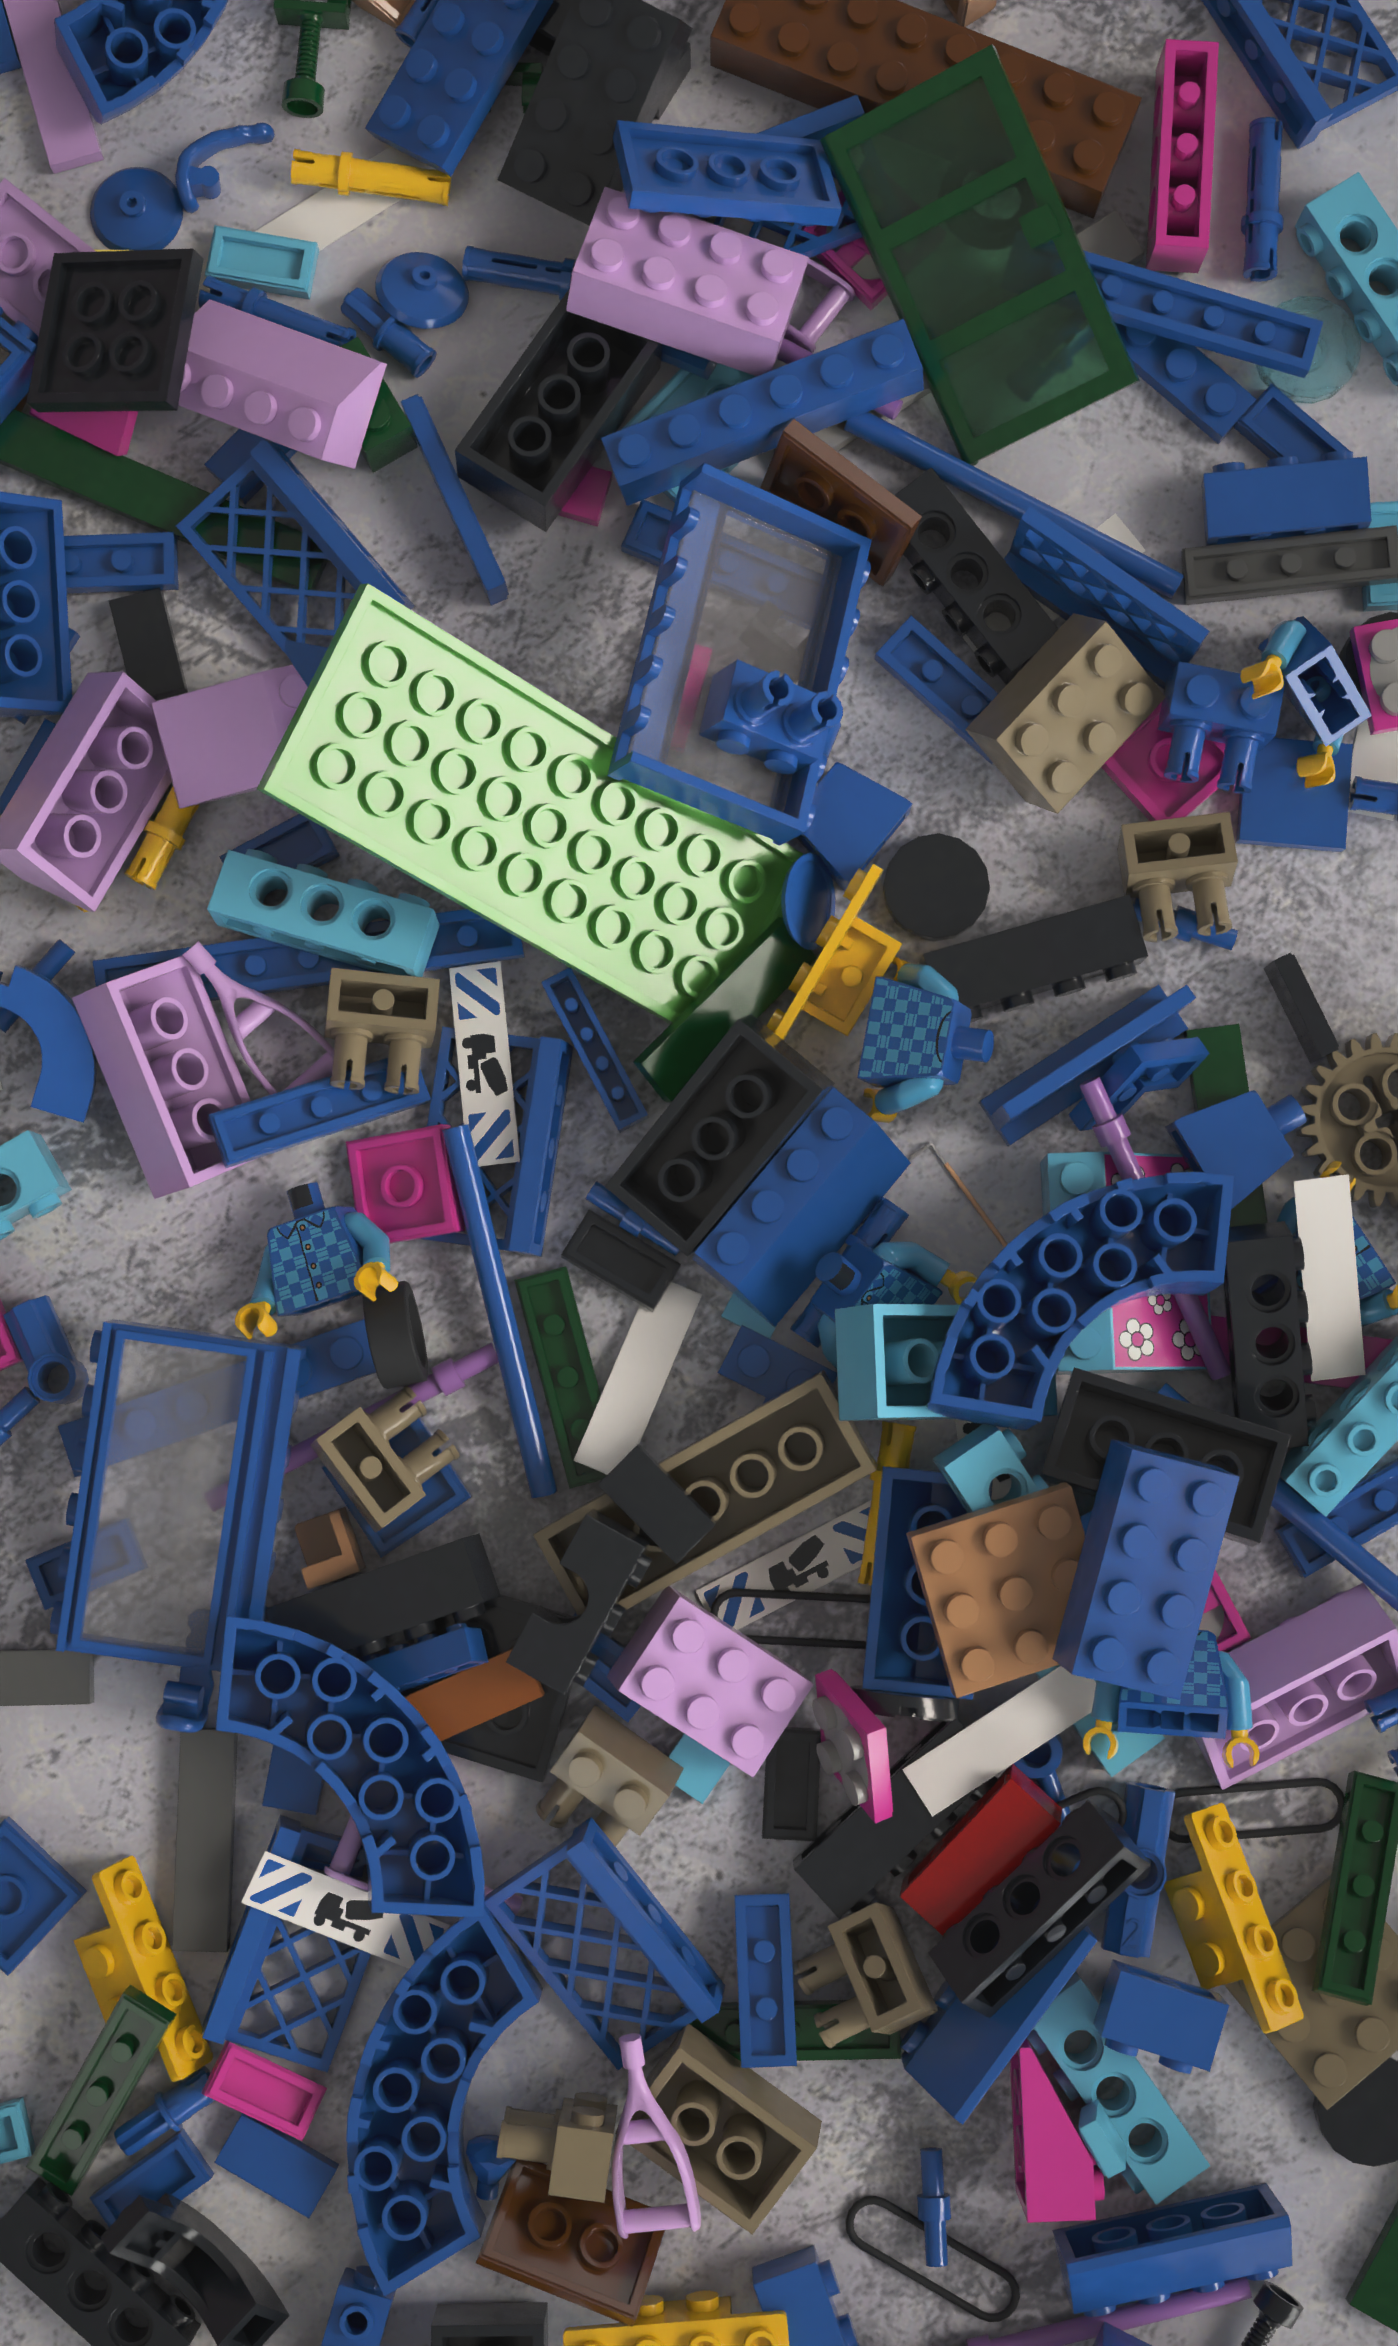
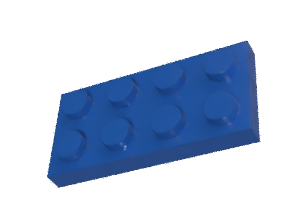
M439 0L365 129L374 138L451 177L554 0Z
M621 120L616 122L613 142L629 209H640L649 213L663 211L694 214L699 217L742 218L752 222L765 220L796 223L801 226H837L842 208L829 162L820 140Z

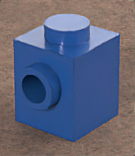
M360 2265L356 2267V2270L346 2267L337 2288L321 2346H380L396 2290L384 2297L369 2266Z

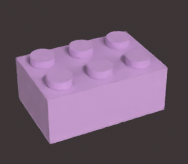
M671 1586L666 1587L662 1591L607 1675V1678L619 1692L751 1777L755 1776L814 1685L798 1669Z

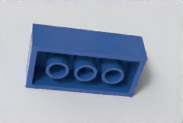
M1111 1439L1052 1659L1073 1675L1180 1700L1240 1477L1215 1465Z

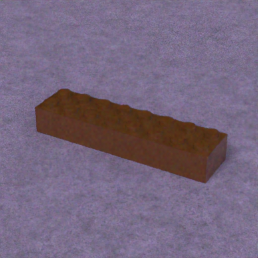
M726 0L710 35V66L817 109L858 95L865 114L992 44L998 52L1064 207L1093 219L1130 134L1142 97L898 0ZM982 78L880 133L950 162H953L966 146L981 139L1002 138L1009 141ZM991 169L974 171L984 175L987 172L991 171Z

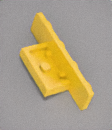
M873 864L868 873L860 868L857 870L843 894V897L851 902L842 918L839 920L833 915L830 916L815 942L823 947L818 959L813 966L804 962L788 988L796 996L787 1012L785 1013L777 1008L766 1025L782 1040H785L802 1010L848 1037L872 997L876 976L883 977L902 946L903 943L857 917L884 871L877 865Z
M1219 1803L1185 1815L1184 1823L1202 1870L1166 1881L1164 1888L1201 1988L1211 1989L1243 1980L1261 2030L1265 2034L1277 2031L1303 2019L1304 2014L1298 2000L1297 1991L1291 1982L1277 1944L1276 1935L1270 1926L1257 1891L1256 1882L1250 1873L1237 1838L1236 1829L1229 1817L1226 1806L1223 1803Z
M129 1856L92 1875L93 1884L110 1925L90 1931L73 1941L105 2023L121 1995L130 1985L177 2014L158 2047L171 2081L176 2082L213 2060V2053L208 2040L202 2038V2025L136 1858Z
M702 2290L687 2294L686 2300L663 2301V2297L659 2295H644L637 2319L632 2327L621 2322L567 2327L563 2332V2345L789 2346L787 2314L785 2311L732 2314L730 2296L719 2297V2294L715 2291Z

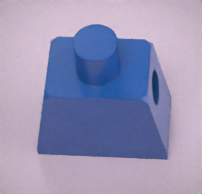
M836 762L823 779L816 783L812 803L816 806L813 822L805 833L796 838L809 853L816 854L822 859L831 873L832 879L843 890H846L857 870L860 868L864 871L907 818L912 803L846 765Z
M1253 1090L1183 1116L1165 1126L1191 1172L1235 1176L1232 1209L1294 1156L1284 1135L1306 1123L1307 1119L1300 1104L1292 1095H1288L1266 1108L1258 1093Z

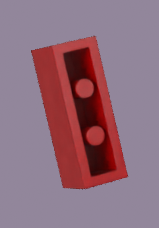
M1014 1764L1010 1765L998 1778L995 1785L968 1809L903 1878L899 1897L943 1936L948 1928L961 1922L982 1901L983 1896L989 1889L1006 1879L1021 1864L1022 1859L1030 1850L1040 1846L1061 1825L1062 1808Z

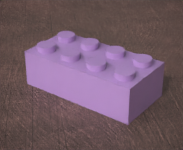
M604 187L572 271L566 311L759 376L772 371L800 292L809 257L683 213L663 211L649 213L640 209H629L625 193Z

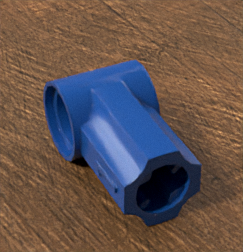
M44 1295L28 1300L5 1313L3 1316L28 1371V1384L33 1394L43 1401L65 1405L80 1399L84 1395L85 1388L89 1382L88 1372L84 1365L77 1360L50 1297ZM63 1364L68 1370L69 1382L64 1390L59 1393H53L48 1385L49 1374L53 1368Z

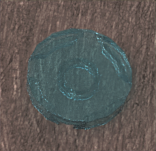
M1300 296L1282 302L1277 308L1324 322L1312 364L1305 379L1255 364L1260 379L1267 387L1272 383L1294 403L1313 404L1332 398L1349 382L1360 361L1361 338L1354 320L1341 306L1323 297Z

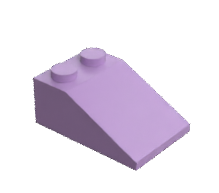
M293 664L258 672L151 703L179 809L257 790L308 688Z

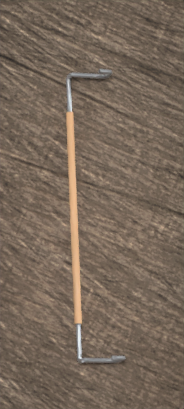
M928 1143L908 1158L911 1161L931 1146L943 1162L944 1167L1002 1246L1005 1247L1007 1245V1242L933 1143Z

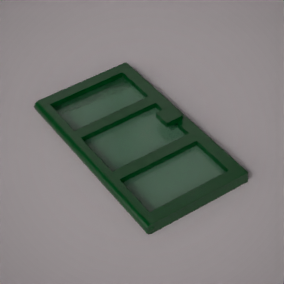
M989 45L832 133H828L820 140L899 320H905L923 367V375L961 460L974 466L980 460L1140 381L995 46Z

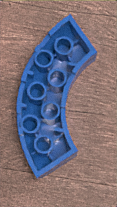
M87 0L74 10L55 18L56 48L96 122L102 125L134 109L159 92L177 76L202 48L222 16L229 0Z
M1171 1172L1133 1180L1128 1178L1066 1201L1028 1226L991 1261L963 1299L946 1333L934 1369L927 1409L949 1418L1026 1431L1042 1422L1047 1393L1052 1378L1061 1359L1065 1355L1064 1352L1076 1336L1102 1312L1128 1301L1160 1294L1204 1296L1224 1284L1235 1176L1205 1172Z
M226 1616L216 1731L239 1733L258 1738L285 1751H289L311 1766L333 1788L348 1809L361 1837L367 1864L368 1904L371 1913L484 1918L485 1879L481 1846L472 1814V1807L451 1759L441 1741L420 1713L391 1683L364 1662L335 1645L300 1630L275 1623Z
M485 1904L484 1918L462 1917L421 1954L402 1977L384 2005L366 2042L355 2078L347 2116L348 2193H351L358 2226L357 2233L366 2260L384 2297L481 2238L486 2221V2216L476 2198L470 2181L465 2159L463 2130L468 2090L484 2055L508 2026L524 2012L539 2003L543 1987L521 1949Z

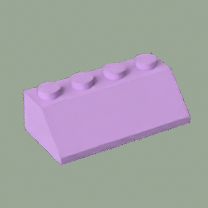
M209 299L194 313L178 405L317 459L355 469L387 364Z
M124 672L87 673L0 817V863L22 880L90 912L96 911L171 783L170 773L151 708V703L157 701Z
M183 956L106 982L72 997L154 1199L190 1188L248 1163L244 1162L225 1169L208 1121L209 1114L251 1100L201 976Z
M1361 1583L1348 1591L1336 1593L1327 1602L1300 1616L1286 1619L1273 1630L1236 1646L1228 1654H1230L1249 1681L1253 1727L1247 1729L1248 1738L1253 1740L1258 1746L1260 1752L1259 1760L1253 1767H1250L1249 1749L1246 1745L1237 1743L1233 1747L1231 1754L1233 1768H1229L1224 1763L1222 1748L1231 1739V1730L1226 1729L1225 1739L1194 1737L1217 1783L1223 1790L1370 1714L1366 1710L1365 1700L1373 1699L1398 1687L1397 1628L1366 1585Z

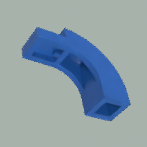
M16 965L10 984L0 982V1007L14 1012L26 1021L34 1031L41 1047L42 1068L30 1107L84 1123L96 1086L97 1059L74 1002L60 987L45 976L29 968ZM0 971V981L3 975L2 971Z

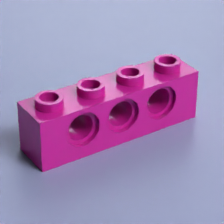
M1166 39L1156 67L1146 269L1198 273L1209 249L1219 42Z

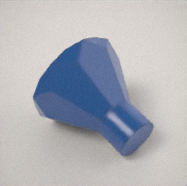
M498 2135L476 2136L468 2141L466 2155L478 2178L476 2196L486 2201L494 2200L498 2197L499 2181L517 2161V2159L497 2158Z

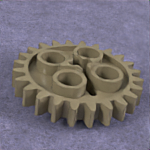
M1373 1033L1366 1037L1365 1050L1355 1039H1352L1345 1043L1347 1058L1340 1052L1335 1051L1326 1056L1332 1068L1331 1070L1320 1065L1311 1070L1312 1075L1320 1084L1319 1086L1305 1085L1300 1090L1301 1093L1312 1100L1311 1105L1301 1106L1306 1118L1309 1119V1125L1297 1130L1296 1136L1312 1138L1313 1145L1306 1148L1301 1154L1303 1157L1318 1155L1321 1159V1162L1313 1172L1315 1176L1321 1175L1329 1163L1340 1161L1342 1164L1332 1174L1334 1176L1349 1174V1182L1354 1177L1356 1178V1183L1350 1191L1352 1203L1358 1201L1365 1192H1368L1370 1207H1380L1385 1194H1387L1390 1204L1395 1208L1398 1207V1160L1396 1147L1398 1148V1098L1391 1094L1387 1082L1391 1072L1398 1073V1033L1388 1037L1385 1047H1382L1377 1033ZM1366 1076L1372 1080L1373 1094L1363 1083V1079ZM1342 1093L1352 1094L1359 1101L1361 1109L1356 1120L1347 1119L1339 1111L1338 1100ZM1391 1113L1394 1123L1379 1129L1375 1119L1382 1114ZM1364 1142L1375 1144L1381 1151L1382 1161L1376 1170L1369 1169L1361 1161L1360 1149Z

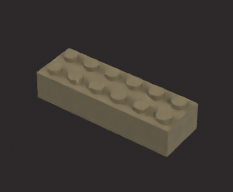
M822 1370L658 1462L717 1522L677 1564L606 1493L544 1526L533 1536L577 1615L586 1610L589 1598L587 1586L577 1573L559 1563L586 1514L595 1509L650 1540L651 1542L644 1555L653 1560L637 1589L627 1584L617 1602L627 1610L875 1472L878 1464L853 1421H839L838 1393L825 1370Z

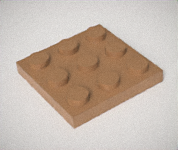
M1066 1482L906 1533L950 1689L956 1698L1060 1665L1052 1658L1085 1539L1084 1529L1071 1485Z

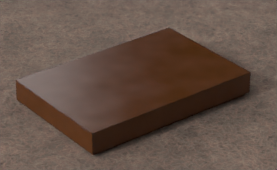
M795 419L783 430L760 487L771 494L871 539L867 559L871 564L869 577L882 587L893 576L922 518L920 514Z
M517 2159L507 2175L476 2264L632 2327L637 2319L665 2230L628 2234L627 2239L621 2238L616 2225L612 2191L606 2189L604 2203L548 2195L551 2170H546L547 2165ZM625 2197L627 2210L650 2207Z

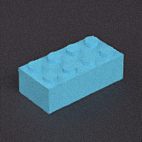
M868 1304L835 1309L839 1421L954 1419L932 1412L927 1409L934 1369L946 1333L960 1305ZM1056 1372L1047 1393L1043 1416L1058 1415Z

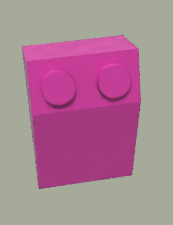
M1026 2038L1010 2060L1015 2190L1028 2223L1096 2220L1095 2201H1103L1105 2196L1103 2173L1098 2165H1096V2161L1090 2151L1087 2150L1075 2124L1028 2038Z

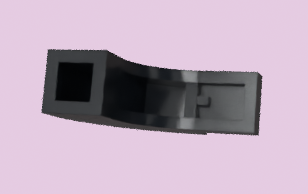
M165 2193L157 2202L139 2195L131 2205L127 2206L120 2213L118 2219L101 2236L109 2254L145 2266L171 2282L197 2310L217 2346H262L290 2316L273 2287L252 2260L213 2222L193 2207L172 2195Z

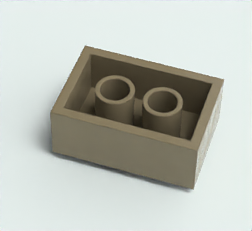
M1073 613L965 730L1027 803L1058 814L1166 697L1107 621Z
M688 2024L683 2027L645 2080L656 2102L679 2134L685 2146L693 2170L698 2195L753 2235L817 2149L822 2121L752 2069L741 2068V2061ZM639 2110L633 2114L631 2120L649 2119L650 2117L646 2112ZM666 2141L631 2144L633 2148L682 2183L676 2161Z

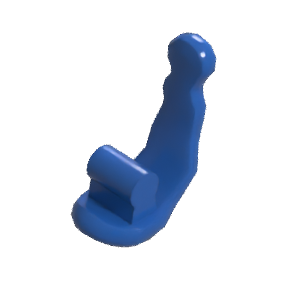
M263 122L248 126L238 125L210 132L186 147L178 158L175 174L179 200L184 210L192 214L200 207L196 198L204 196L207 199H215L221 193L218 171L212 166L198 168L199 165L225 149L235 148L248 143H270L275 136L274 129L269 124Z
M200 1608L188 1615V1625L191 1628V1632L186 1638L187 1647L205 1649L210 1610ZM181 1666L179 1682L167 1681L163 1693L164 1702L156 1714V1723L159 1727L186 1733H195L204 1727L209 1717L208 1706L215 1686L211 1670Z

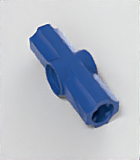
M1126 1782L1124 1803L1127 1809V1818L1123 1829L1142 1854L1150 1859L1151 1869L1145 1879L1131 1883L1107 1906L1101 1948L1103 1950L1134 1958H1150L1159 1895L1167 1879V1868L1164 1863L1176 1793L1172 1789L1141 1782Z

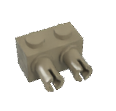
M1230 812L1121 825L1117 852L1124 896L1130 894L1131 898H1139L1144 930L1143 938L1145 941L1157 942L1156 933L1159 932L1158 921L1160 923L1162 941H1167L1178 935L1171 893L1193 892L1198 934L1211 936L1210 926L1215 925L1216 935L1231 930L1232 922L1229 917L1225 887L1232 885L1238 859Z
M331 968L324 1038L335 1040L330 1085L344 1089L346 1068L350 1067L349 1090L363 1089L365 1087L364 1076L367 1044L371 1042L383 1043L389 1046L384 1090L389 1093L398 1094L401 1073H404L403 1095L418 1094L421 1049L432 1047L436 1032L440 979Z
M408 1386L403 1387L399 1393L370 1414L363 1411L361 1407L357 1408L315 1439L310 1445L375 1533L425 1497L426 1494L421 1484L453 1460H457L460 1457L453 1444L436 1457L432 1455L436 1449L449 1440L440 1429L436 1430L431 1437L403 1458L395 1454L390 1447L389 1440L418 1418L427 1414L421 1400L405 1412L401 1413L399 1411L400 1408L417 1396Z
M594 1705L550 1770L558 1778L543 1799L537 1803L536 1812L545 1821L552 1809L558 1805L559 1808L549 1825L555 1828H563L568 1823V1819L577 1806L586 1797L602 1809L594 1821L616 1847L629 1829L641 1836L670 1796L684 1768L601 1708Z
M875 1902L827 1926L834 1944L802 1960L793 1962L794 1974L803 1975V1978L797 1981L806 1995H811L815 1990L846 1975L849 1976L856 1996L814 2015L816 2027L820 2028L823 2026L827 2029L819 2034L829 2048L869 2027L874 2033L891 2035L938 2012V2008L894 1907Z
M579 2092L575 2094L574 2099L564 2097L562 2108L556 2109L555 2114L506 2106L504 2120L501 2123L497 2158L502 2159L504 2157L546 2163V2170H551L548 2195L604 2203L618 2105L607 2104V2098L603 2095Z

